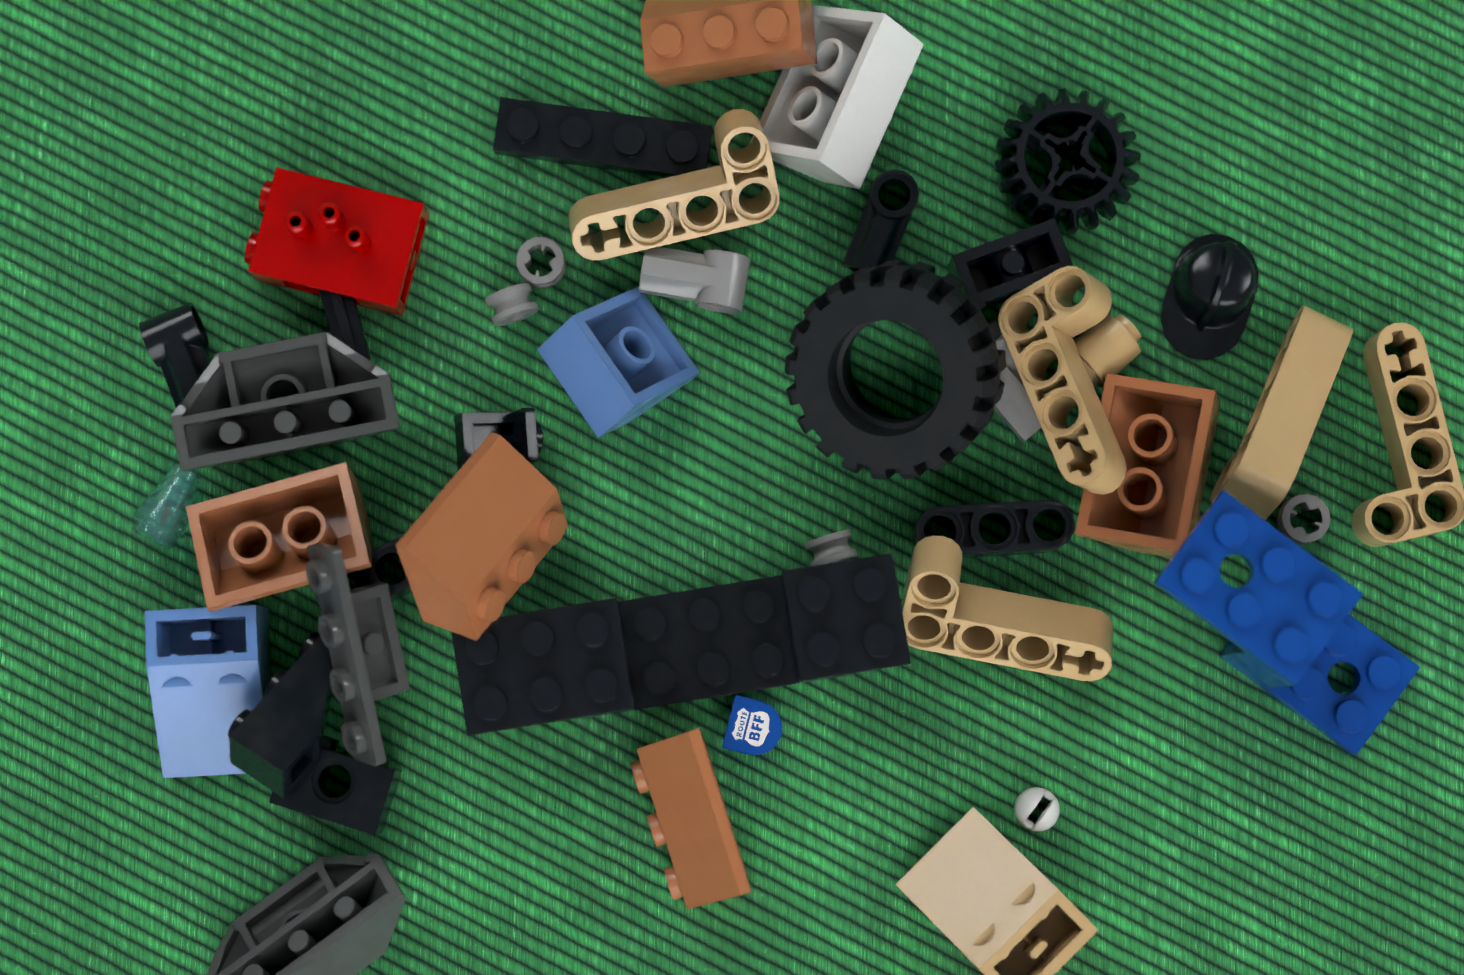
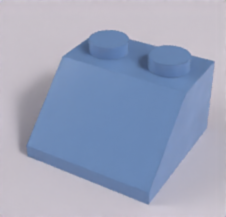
M639 286L571 316L537 349L598 438L633 421L700 374L646 294L639 293Z

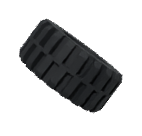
M903 260L886 261L876 267L869 265L853 272L827 288L826 292L809 304L803 312L805 319L795 325L789 341L795 346V350L785 357V373L787 375H794L795 383L788 387L786 391L790 405L800 403L804 415L796 421L804 434L813 429L821 438V441L816 446L827 458L834 452L842 455L845 458L841 467L855 474L863 467L871 469L870 475L873 479L889 480L895 473H900L901 477L906 480L920 477L927 469L931 468L936 471L949 464L959 453H962L986 428L995 414L993 411L995 404L1002 397L1005 383L1000 380V373L1006 368L1005 350H997L995 340L1001 335L996 320L986 321L980 311L986 306L985 302L977 293L971 297L967 296L960 289L964 281L951 273L944 277L934 274L935 266L918 262L913 266H906ZM880 320H891L906 324L921 333L933 346L942 367L943 387L938 401L926 413L912 418L887 414L873 406L858 389L851 370V348L855 337L869 324Z

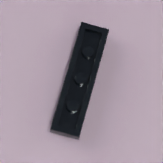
M501 97L493 151L499 155L659 177H672L708 168L713 126Z

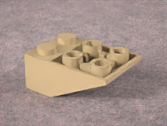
M974 807L895 884L983 975H1055L1098 931L1074 904Z

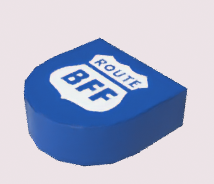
M735 694L722 748L748 755H761L769 752L777 745L782 735V722L779 714L772 706L762 701Z

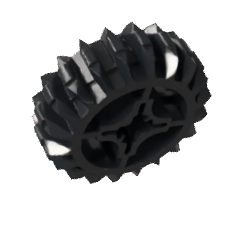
M1059 89L1055 100L1056 105H1053L1045 93H1041L1035 100L1037 111L1030 105L1023 103L1017 110L1021 122L1014 119L1006 121L1003 129L1011 138H999L995 149L1008 157L996 160L994 171L1000 174H1011V176L1004 178L999 183L998 189L1001 193L1017 191L1018 194L1011 200L1009 208L1012 211H1016L1024 204L1028 205L1031 209L1025 218L1027 224L1032 225L1035 223L1039 214L1047 217L1046 221L1055 218L1057 224L1059 220H1064L1067 234L1074 235L1078 230L1079 218H1081L1085 227L1092 231L1099 225L1097 212L1103 218L1112 220L1117 214V209L1113 202L1125 205L1131 198L1130 192L1123 185L1130 186L1137 183L1139 174L1133 169L1128 168V166L1137 164L1141 159V154L1136 150L1124 149L1136 139L1135 131L1118 132L1117 129L1124 122L1125 116L1124 113L1119 112L1110 119L1104 115L1109 106L1107 99H1101L1097 106L1092 108L1087 105L1090 98L1087 90L1080 92L1076 103H1070L1067 89ZM1065 123L1079 126L1073 135L1066 138H1059L1050 133L1043 136L1037 132L1053 124ZM1093 135L1100 141L1106 152L1109 163L1108 176L1100 171L1101 165L1093 160L1089 153V143ZM1079 143L1080 147L1074 156L1076 159L1069 171L1064 170L1059 180L1055 181L1054 177L1060 168L1058 165L1064 153L1070 154L1075 144ZM1025 147L1035 153L1033 158L1041 163L1046 171V179L1040 189L1035 185L1027 172L1024 157ZM1069 185H1075L1085 191L1090 187L1098 192L1089 198L1078 201H1064L1054 198L1061 188Z

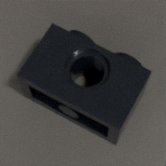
M1053 218L952 255L947 265V271L964 281L960 289L967 296L971 297L975 293L980 296L986 304L980 310L982 312L1004 304L1015 293L1057 269L1073 266L1056 220Z
M324 735L319 759L283 799L272 791L269 803L377 835L383 833L402 770L389 766L392 756L385 754L386 763L378 766L357 761L352 755L337 750L339 740ZM335 765H341L346 768L351 776V786L347 793L341 797L331 794L325 785L326 774Z

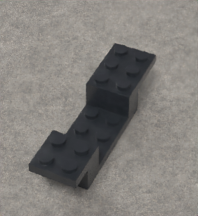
M893 553L785 570L779 576L619 601L617 598L501 616L496 621L491 622L477 641L452 632L467 736L576 718L584 719L911 664Z

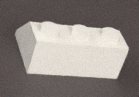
M812 5L817 64L783 69L759 122L768 140L773 161L824 183L860 189L924 44L885 13Z

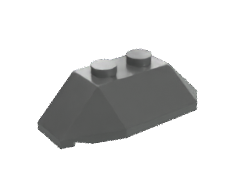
M327 332L217 353L185 399L170 416L181 471L242 463L350 442L400 428L390 374Z
M367 854L366 857L352 855L320 857L231 923L213 956L208 973L203 975H356L385 954L404 906L406 896L380 854Z

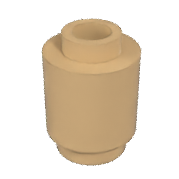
M1107 314L1106 318L1100 323L1084 331L1074 340L1094 388L1096 386L1103 388L1106 373L1117 375L1141 353L1137 343L1141 338V334L1133 323L1122 314H1118L1115 318Z

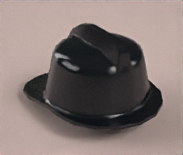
M1208 234L1195 238L1183 247L1175 262L1162 303L1160 320L1166 339L1176 351L1189 358L1208 360L1224 355L1238 343L1251 312L1258 289L1259 277L1254 256L1243 243L1226 235Z

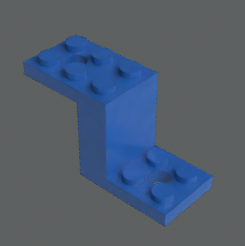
M1226 491L1218 494L1153 582V584L1230 640L1219 657L1351 755L1358 754L1420 669L1417 664L1349 615L1362 597L1363 593ZM1228 555H1237L1248 564L1249 578L1241 587L1236 588L1227 585L1220 576V564ZM1338 662L1350 666L1355 674L1354 686L1346 694L1335 692L1328 683V672Z

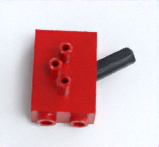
M276 167L273 181H265L261 190L259 212L264 214L259 233L252 232L246 245L245 263L250 264L248 271L258 281L321 296L331 335L371 361L357 305L403 316L430 214L424 203Z

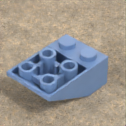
M259 605L230 606L209 612L207 607L144 611L146 668L163 778L246 774L230 763L228 731L233 721L245 709L252 711L264 698V691L271 680L268 608Z

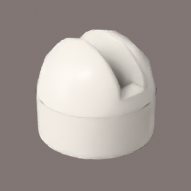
M1032 787L1024 790L1017 797L1014 812L1016 819L1024 828L1041 832L1050 829L1057 822L1060 806L1052 792L1044 788ZM1045 797L1050 803L1034 824L1027 818L1038 805L1041 798Z

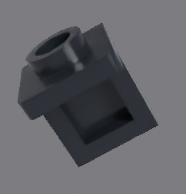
M521 408L514 412L460 413L454 416L458 470H460L491 432L501 435L529 463L532 464L538 461V453H540L543 444V433L539 422H536L534 408Z

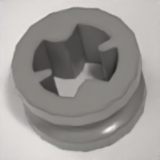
M534 237L527 240L519 248L516 255V266L521 278L526 283H529L530 286L537 289H547L556 285L562 279L566 270V260L561 247L554 240L546 237ZM538 250H541L543 256H546L547 251L555 256L549 262L552 271L544 276H541L539 270H536L535 275L527 270L533 264L530 255Z
M529 283L509 286L486 297L485 303L487 307L495 310V315L491 318L494 326L512 324L530 317L539 311L537 303L529 300V294L532 292Z
M1310 494L1297 495L1285 501L1278 509L1276 516L1277 529L1299 545L1308 544L1323 537L1329 529L1331 520L1329 509L1324 501ZM1296 505H1300L1304 512L1313 511L1316 516V522L1309 524V527L1313 529L1310 534H1306L1303 527L1293 528L1291 525L1290 517L1297 515V512L1293 510Z
M851 530L838 531L804 543L806 551L809 550L814 555V560L810 565L816 566L840 562L858 556L857 549L851 548L848 544V539L852 536Z

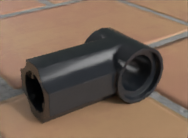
M889 170L876 177L842 266L855 272L869 265L876 267L886 261H894L918 202L919 191L917 183L912 176L904 171ZM891 185L898 186L907 195V205L901 210L896 211L886 209L878 198L880 190Z
M192 303L185 304L139 323L146 348L155 365L161 367L176 408L182 403L193 385L211 363L206 348L210 347L209 339L202 320Z

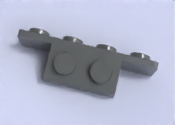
M324 543L309 545L307 550L310 561L306 565V575L310 587L318 596L322 615L318 619V630L323 643L329 648L333 670L330 672V685L336 699L341 702L345 724L341 727L342 740L346 750L355 760L372 766H378L386 763V755L374 701L410 690L388 583L377 581L350 589L341 548Z

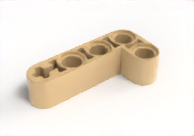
M733 109L724 113L718 119L714 128V138L720 162L718 166L603 192L578 200L571 207L568 215L572 244L576 252L589 260H604L757 224L769 219L779 206V190L770 146L759 119L752 112L744 109ZM748 132L754 135L753 141L743 149H734L728 146L730 140L739 133ZM751 183L764 185L763 191L754 198L746 199L739 196L741 190ZM697 196L712 198L711 203L703 210L693 211L687 208L688 203ZM645 208H653L660 212L658 217L649 223H640L634 220L635 215ZM622 215L624 228L618 229L616 216ZM599 223L600 231L590 233L588 225Z
M1065 266L1008 298L1000 309L998 321L1000 330L1060 473L1068 482L1094 494L1104 495L1120 487L1125 479L1127 467L1125 458L1082 358L1079 355L1073 337L1106 318L1111 309L1112 296L1107 285L1077 266ZM1085 286L1083 299L1077 305L1072 306L1074 294L1081 287ZM1035 313H1038L1035 327L1026 333L1028 320ZM1058 359L1056 373L1046 380L1045 375L1049 364ZM1078 406L1079 414L1076 422L1069 428H1066L1065 422L1069 411ZM1091 454L1097 456V459L1093 460Z
M1302 305L1287 330L1239 449L1227 462L1215 484L1210 497L1211 503L1220 492L1226 491L1263 520H1266L1280 505L1297 475L1351 340L1353 328L1307 306Z
M1404 322L1393 323L1372 335L1366 342L1363 350L1364 363L1398 490L1369 499L1361 503L1354 510L1352 516L1354 534L1363 544L1371 547L1386 546L1450 530L1458 526L1464 519V488L1425 340L1421 332L1413 325ZM1389 343L1392 347L1400 346L1403 355L1399 358L1395 354L1387 355L1385 346ZM1409 371V376L1394 383L1392 382V375L1397 373L1399 376ZM1400 390H1406L1415 396L1418 402V410L1415 416H1409L1400 410L1397 404V396ZM1415 442L1424 444L1431 453L1432 461L1428 469L1418 467L1411 457V449ZM1430 494L1439 497L1445 506V515L1441 522L1432 520L1425 511V501ZM1376 507L1385 508L1392 516L1393 526L1388 535L1379 533L1372 524V513Z
M929 536L916 544L902 600V613L909 646L921 650L1080 681L1101 679L1111 670L1113 623L1110 617L1103 611L961 583L962 550L956 542L944 536Z

